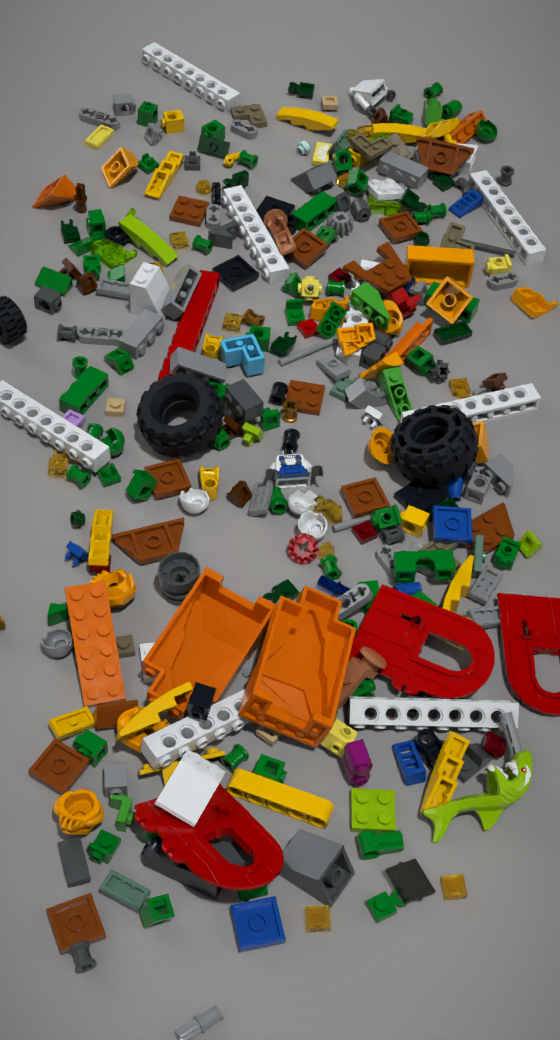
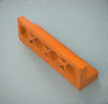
M479 110L469 113L460 120L458 126L450 132L452 140L463 144L475 134L478 122L481 119L486 121L483 111ZM441 136L437 139L439 141L445 142L444 136Z
M429 317L423 324L416 322L384 358L397 351L401 360L405 363L409 352L418 345L420 346L431 334L433 319Z

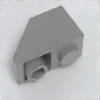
M361 377L345 389L349 402L359 409H366L368 405L379 407L387 404L386 394L383 389L377 388L371 381H366Z
M499 454L484 464L482 474L492 478L491 484L499 493L506 498L510 496L513 486L514 465L502 454Z

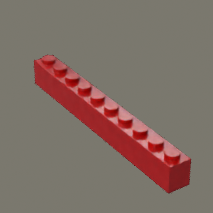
M205 270L199 271L202 273L185 312L181 314V322L177 323V333L173 334L172 346L168 348V358H164L163 371L160 370L158 381L162 380V377L166 375L173 376L170 374V356L178 347L196 353L219 288L220 273Z

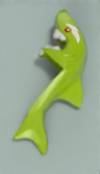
M522 750L516 753L512 760L506 763L505 771L499 766H493L492 764L486 767L487 793L464 796L447 801L434 808L423 810V815L434 824L432 842L437 843L444 836L451 820L458 814L475 811L478 814L484 831L489 830L496 823L504 809L521 799L528 790L533 772L531 751Z

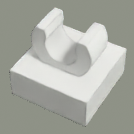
M370 405L367 406L365 409L367 416L364 417L363 422L367 424L369 420H373L371 424L373 429L377 427L378 422L383 425L386 417Z

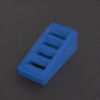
M472 189L451 205L449 211L458 218H461L482 206L483 196Z
M413 740L393 744L392 748L405 785L410 786L425 782L426 769ZM411 750V752H407V753H403V754L400 753V752H404V751Z

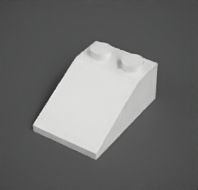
M187 749L156 800L155 805L194 827L226 771L205 760L199 754Z

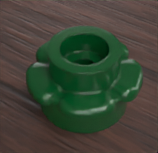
M418 232L414 237V242L418 246H426L430 243L429 235L426 232Z
M80 510L71 512V526L80 529L85 524V514L81 513Z

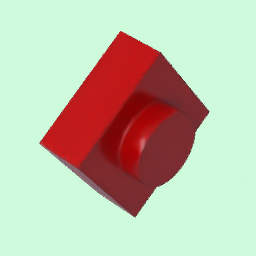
M313 318L297 323V329L305 339L320 334L316 331L318 325Z

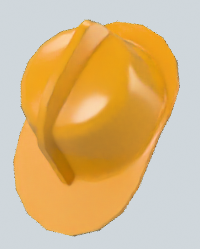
M384 300L383 303L390 317L388 330L385 331L378 325L377 327L382 333L399 336V332L403 328V316L395 302Z
M384 427L374 430L367 447L374 459L383 464H390L394 460L390 447L393 433Z

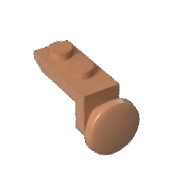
M272 209L264 216V225L267 230L272 232L282 256L292 253L297 249V246L287 226V215L280 209Z
M362 647L360 652L364 657L362 659L352 657L348 662L337 709L346 704L348 696H352L365 677L374 679L379 668H386V661L376 651L368 647Z

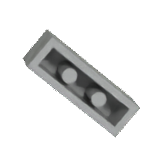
M391 151L386 152L379 160L378 173L418 190L427 181L429 168Z
M189 264L178 271L161 307V311L173 319L184 313L202 273Z
M145 308L118 339V348L129 352L131 358L137 360L140 355L145 353L149 344L154 342L155 337L163 331V315Z
M178 347L170 356V374L184 373L189 375L191 373L205 381L223 384L226 381V363Z

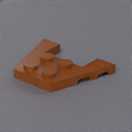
M389 242L379 246L376 251L385 261L366 271L353 260L344 265L342 269L344 273L350 272L355 275L357 280H365L376 290L387 296L409 284L412 279Z

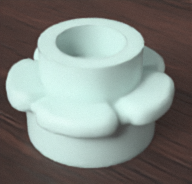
M303 140L297 144V151L301 155L309 154L308 152L311 150V147L306 141Z

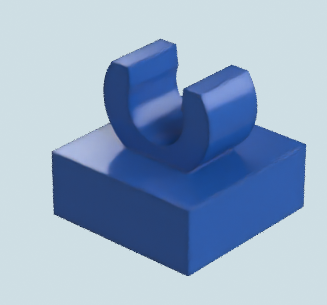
M69 541L66 548L70 552L65 555V559L70 561L75 556L72 564L76 567L81 564L82 559L88 562L89 553L76 543Z

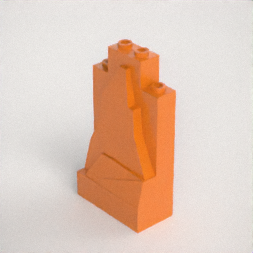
M206 567L142 661V671L150 678H156L147 691L146 700L150 704L170 690L189 681L192 688H194L196 682L216 688L212 705L221 701L247 658L252 657L263 641L275 604L261 596L258 597L254 604L223 587L224 576ZM192 691L188 695L175 699L177 706L167 712L170 717L174 719L179 718L180 720L186 717Z
M306 585L298 595L296 602L284 596L279 598L273 607L259 659L251 672L238 716L314 748L320 744L333 727L356 631L355 627L338 620L342 601Z

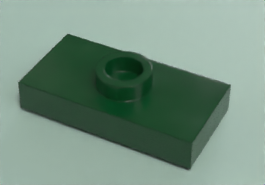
M200 135L197 150L225 158L229 153L231 142Z
M464 320L453 325L450 324L434 329V334L441 344H446L472 336V330Z

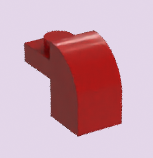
M404 287L383 298L384 300L395 302L403 318L415 312L416 303L422 300L419 294L409 298Z

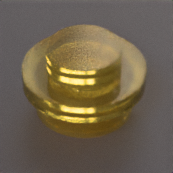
M200 180L196 185V191L200 194H207L212 189L210 182L207 180Z
M330 541L321 544L320 558L334 555L335 547L332 546Z

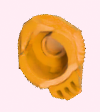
M124 569L114 570L110 573L103 570L101 574L98 573L97 576L93 577V580H90V583L106 582L111 608L123 607L136 594L137 588L132 574L127 573Z
M136 706L123 712L116 721L117 732L119 733L145 707L139 708ZM160 718L161 721L156 726L120 741L141 753L142 739L169 726L168 721L165 718Z
M83 788L74 792L68 791L61 795L60 798H57L53 806L55 815L59 816V826L62 832L67 834L87 835L97 824L103 822L104 812L102 804L96 798L95 792Z

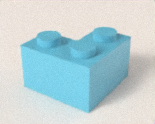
M254 334L220 340V357L222 362L226 363V367L242 364L247 376L264 373L265 357Z

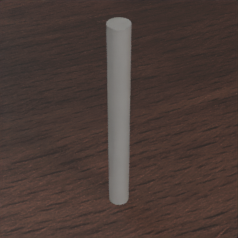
M337 336L278 360V364L283 366L338 343Z
M398 506L400 514L404 511L403 506ZM371 514L333 524L332 530L337 532L367 520L370 522Z

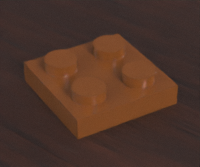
M178 196L169 215V220L201 227L209 202Z
M408 211L379 219V225L393 243L414 238L418 232H423Z
M303 228L293 237L297 249L286 255L303 267L308 268L328 249V244Z
M290 380L286 400L293 399L298 402V413L319 416L325 385Z
M180 458L144 467V471H148L158 482L152 491L155 500L180 494L181 491L187 492L192 488Z
M376 477L341 486L340 491L354 519L369 515L375 510L390 507Z
M54 738L30 767L28 774L63 795L70 790L90 765V759Z
M91 893L46 909L61 955L70 952L69 948L80 941H89V944L106 938V933Z

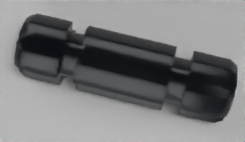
M213 182L212 204L220 206V183Z

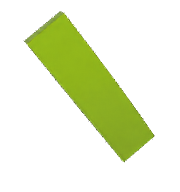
M131 214L118 223L139 248L143 246L152 258L156 256L165 267L179 257L160 236Z

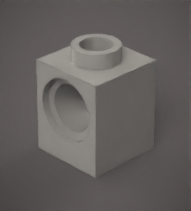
M131 93L113 94L115 115H134L136 101L132 99Z
M474 472L467 485L464 499L482 505L492 478Z
M126 762L104 763L105 798L110 797L111 794L128 796Z

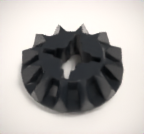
M120 226L110 227L104 233L107 244L111 243L112 246L118 245L120 247L121 244L126 245V242L130 241V237Z

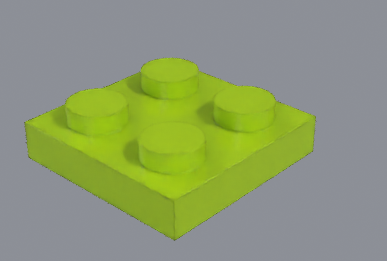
M351 788V832L374 830L376 833L396 831L395 790Z

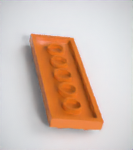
M106 582L64 587L84 707L126 701Z

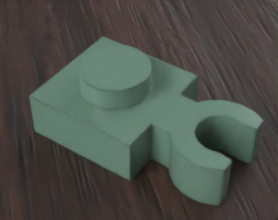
M346 376L344 381L338 380L330 390V396L346 402L348 397L345 389L353 384L357 377L353 380H348L349 376Z

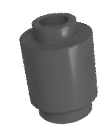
M362 198L353 200L352 210L359 221L369 219L371 210L367 202Z
M375 330L376 339L373 342L385 347L386 351H389L393 345L392 337Z

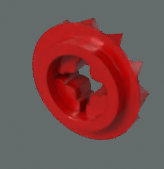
M301 533L296 534L290 539L288 554L296 563L308 564L318 555V542L312 535ZM308 542L307 549L309 552L304 551L298 555L300 548L297 544L304 545V543Z

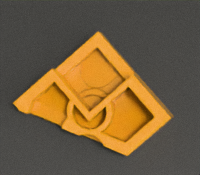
M528 287L516 288L511 297V301L531 318L542 316L558 306L557 301L548 302L544 300L545 295L537 293Z
M344 296V300L336 301L334 297L314 299L310 319L313 318V320L320 321L332 301L347 310L349 296ZM345 315L339 324H343Z
M373 323L355 324L354 327L337 328L336 330L339 346L344 357H348L376 339Z
M396 351L359 374L358 378L361 377L365 380L376 379L383 370L398 367L404 363Z

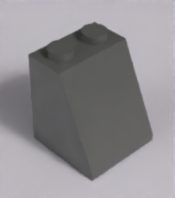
M299 829L295 836L291 838L283 851L284 861L280 872L281 877L329 908L333 906L355 874L343 845Z

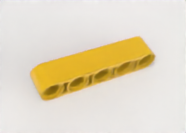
M235 769L226 788L236 798L319 828L327 827L334 809V804L327 799L243 769Z

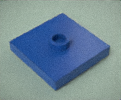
M433 505V541L472 544L471 508Z
M276 896L230 905L240 952L286 942Z

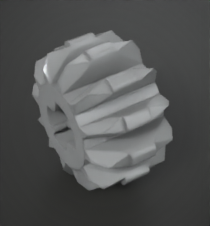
M337 210L336 213L331 212V215L327 218V228H333L337 236L349 235L354 226L353 217L350 216V213H345L344 211L339 212Z

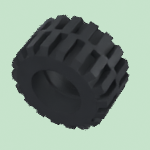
M1 296L0 342L8 345L27 333V324L17 304L9 297Z

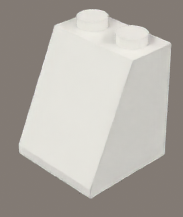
M143 262L130 282V307L132 315L139 316L146 308L163 315L164 322L167 314L161 311V307L170 287L159 266Z

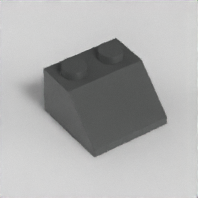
M328 161L291 178V182L305 193L312 191L314 194L321 191L322 186L326 188L332 185V181L337 179L331 162Z

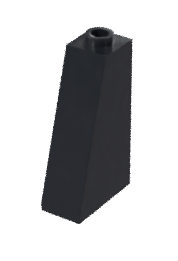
M153 837L150 844H145L141 856H143V866L212 899H217L222 888L200 879L184 863L172 861L167 856L168 854L162 851V839Z

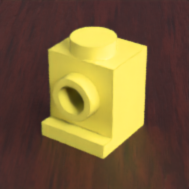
M505 254L504 257L488 258V262L485 263V271L488 272L489 277L494 274L511 272L512 264L508 254Z

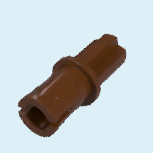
M77 183L75 186L76 195L74 197L77 207L76 211L83 214L87 211L85 185Z

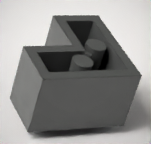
M245 379L225 387V407L223 409L225 415L230 416L235 422L243 420L245 423L263 414L264 402Z

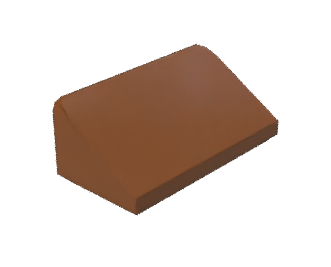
M138 700L97 704L93 714L96 729L117 727L116 721L119 716L129 709L138 707Z

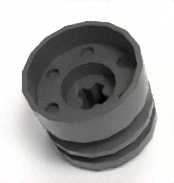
M174 552L161 560L158 566V575L163 597L169 603L181 605L201 576L199 562L192 554Z

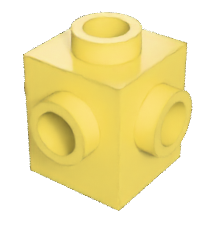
M305 276V279L298 283L297 292L300 293V297H304V300L313 301L314 298L318 297V294L322 293V284H319V280H315L314 276ZM308 285L313 286L312 291L307 290Z
M336 718L332 729L320 744L342 758L345 754V745L353 742L358 732Z

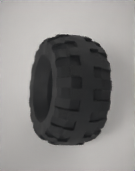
M176 373V375H166L162 377V380L153 382L149 390L144 391L138 404L136 415L140 431L153 450L173 458H178V456L186 458L191 457L193 453H201L206 450L205 447L208 444H213L217 438L216 434L220 433L223 426L222 417H224V412L217 392L208 381L191 373L189 375ZM179 412H196L185 423L175 426L168 425L170 419Z
M430 405L427 408L417 409L414 413L402 419V422L394 429L390 447L395 464L403 477L417 485L434 486L448 484L449 481L457 480L464 472H468L472 467V463L476 460L478 453L477 445L479 443L473 423L470 418L466 417L465 413L456 407L451 408L449 405Z

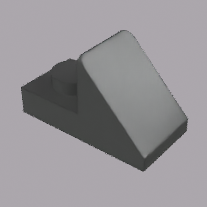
M234 220L208 231V240H213V246L232 249L233 238L239 236V223Z
M479 743L469 744L462 758L465 762L457 778L463 784L466 783L491 762L494 757L482 749Z

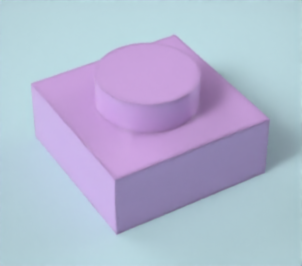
M71 409L62 417L78 428L85 422V416Z

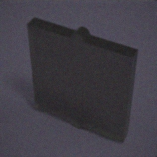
M416 858L404 863L400 861L398 865L386 868L385 870L404 904L416 900L422 901L423 898L436 892Z

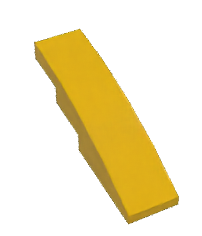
M282 107L276 114L277 120H290L292 125H305L306 130H333L339 123L337 118L303 108Z
M459 118L430 123L421 137L433 139L444 136L458 126L460 123Z
M398 123L367 124L364 135L367 138L381 136L388 138L397 133L404 143L416 142V136H421L426 128Z
M169 150L165 160L162 159L159 168L155 169L144 193L145 196L156 199L162 197L177 174L184 160V154Z
M95 509L88 565L108 566L114 510Z
M470 555L457 571L445 596L443 609L457 612L460 597L467 598L474 555Z
M190 681L170 690L141 710L115 737L116 741L156 726L161 721L159 715L171 711L177 706L175 699L188 695L193 690Z
M449 730L433 768L420 813L423 814V810L434 808L451 800L458 785V782H456L457 776L465 762L462 758L470 740Z

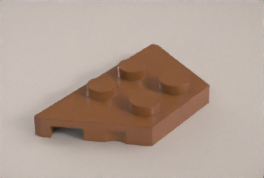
M416 136L421 165L428 167L429 172L453 177L474 153V148Z
M503 502L472 520L473 542L477 535H484L483 551H486V555L498 549L503 536L514 539L515 534ZM473 542L472 544H463V547L473 550Z
M183 517L112 534V540L140 565L159 561L168 554L179 552L185 519Z

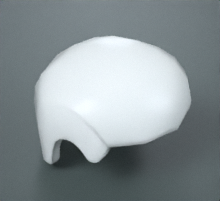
M190 488L187 493L181 491L180 503L185 511L197 514L208 508L210 497L206 491Z
M298 490L288 497L287 504L292 513L301 516L307 511H314L318 497L310 490L305 494Z
M310 510L303 513L298 519V529L300 533L312 535L318 541L325 537L328 532V522L321 513H314Z

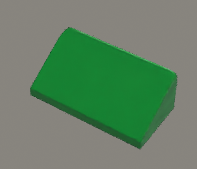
M95 233L68 247L78 257L105 245V236Z
M47 267L41 268L34 283L35 286L40 288L44 285L61 293V296H65L73 286L72 277Z

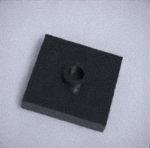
M266 195L256 211L262 222H264V216L268 211L280 209L285 214H292L295 210V205Z
M239 255L212 268V272L220 273V280L232 291L259 278V272Z
M411 482L395 492L394 498L406 507L410 505L428 512L433 508V505L446 500L447 493L435 485H417Z

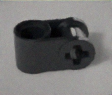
M422 729L418 732L414 744L427 768L433 771L443 744L432 730ZM421 740H425V741H427L429 744H425V743H423Z

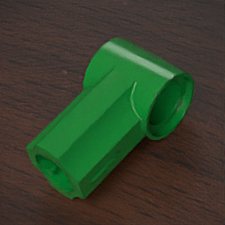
M367 830L357 835L361 857L365 860L377 858L384 853L403 851L404 849L403 835L400 830L383 833Z

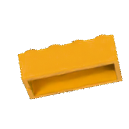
M407 245L404 266L410 276L416 279L415 284H418L419 281H426V285H432L434 281L441 284L446 276H449L464 288H469L475 264L474 250Z

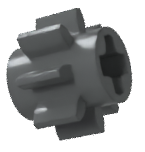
M437 360V363L431 362V366L428 369L430 373L429 378L435 379L436 382H441V379L447 380V376L451 372L448 368L449 364L443 363V360Z

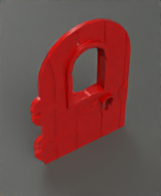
M382 584L353 640L348 660L350 661L352 657L362 659L364 656L360 649L362 647L371 648L381 655L387 663L385 669L379 668L377 670V675L380 674L392 679V686L396 690L401 692L403 686L407 688L404 693L407 695H417L421 691L441 699H458L477 692L487 682L495 664V651L486 631L474 621ZM402 616H405V617L410 618V619H412V620H411V621H408V620L403 619V618H401V617H402ZM430 634L457 646H462V648L470 653L472 660L468 668L454 671L418 656L422 652V647L425 645Z
M498 593L497 599L505 670L512 691L531 709L547 715L560 716V692L552 693L545 691L539 685L535 677L534 654L539 653L557 655L560 660V598ZM522 623L525 624L526 635L523 634L525 629H523Z
M220 783L194 827L155 805L158 798L134 806L136 810L135 821L145 831L150 833L156 832L163 839L161 844L162 851L168 854L167 856L175 863H184L196 876L211 885L231 890H252L253 888H260L271 883L282 870L284 855L281 846ZM230 835L248 855L252 856L254 863L245 867L231 864L208 841Z

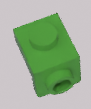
M111 794L110 807L119 810L116 820L117 831L126 833L127 826L132 825L134 819V812H132L133 801L123 794Z

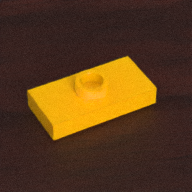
M87 706L52 718L48 722L57 740L95 727L93 715Z

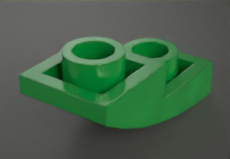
M332 301L320 320L316 331L327 339L332 338L347 310Z

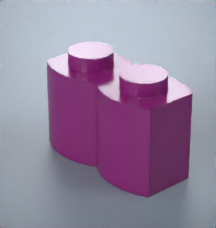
M361 739L349 742L344 747L345 755L342 757V763L351 786L365 785L370 779L369 772L373 767L364 740Z

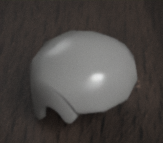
M66 629L48 631L45 639L41 638L44 651L51 657H63L74 646L72 633Z

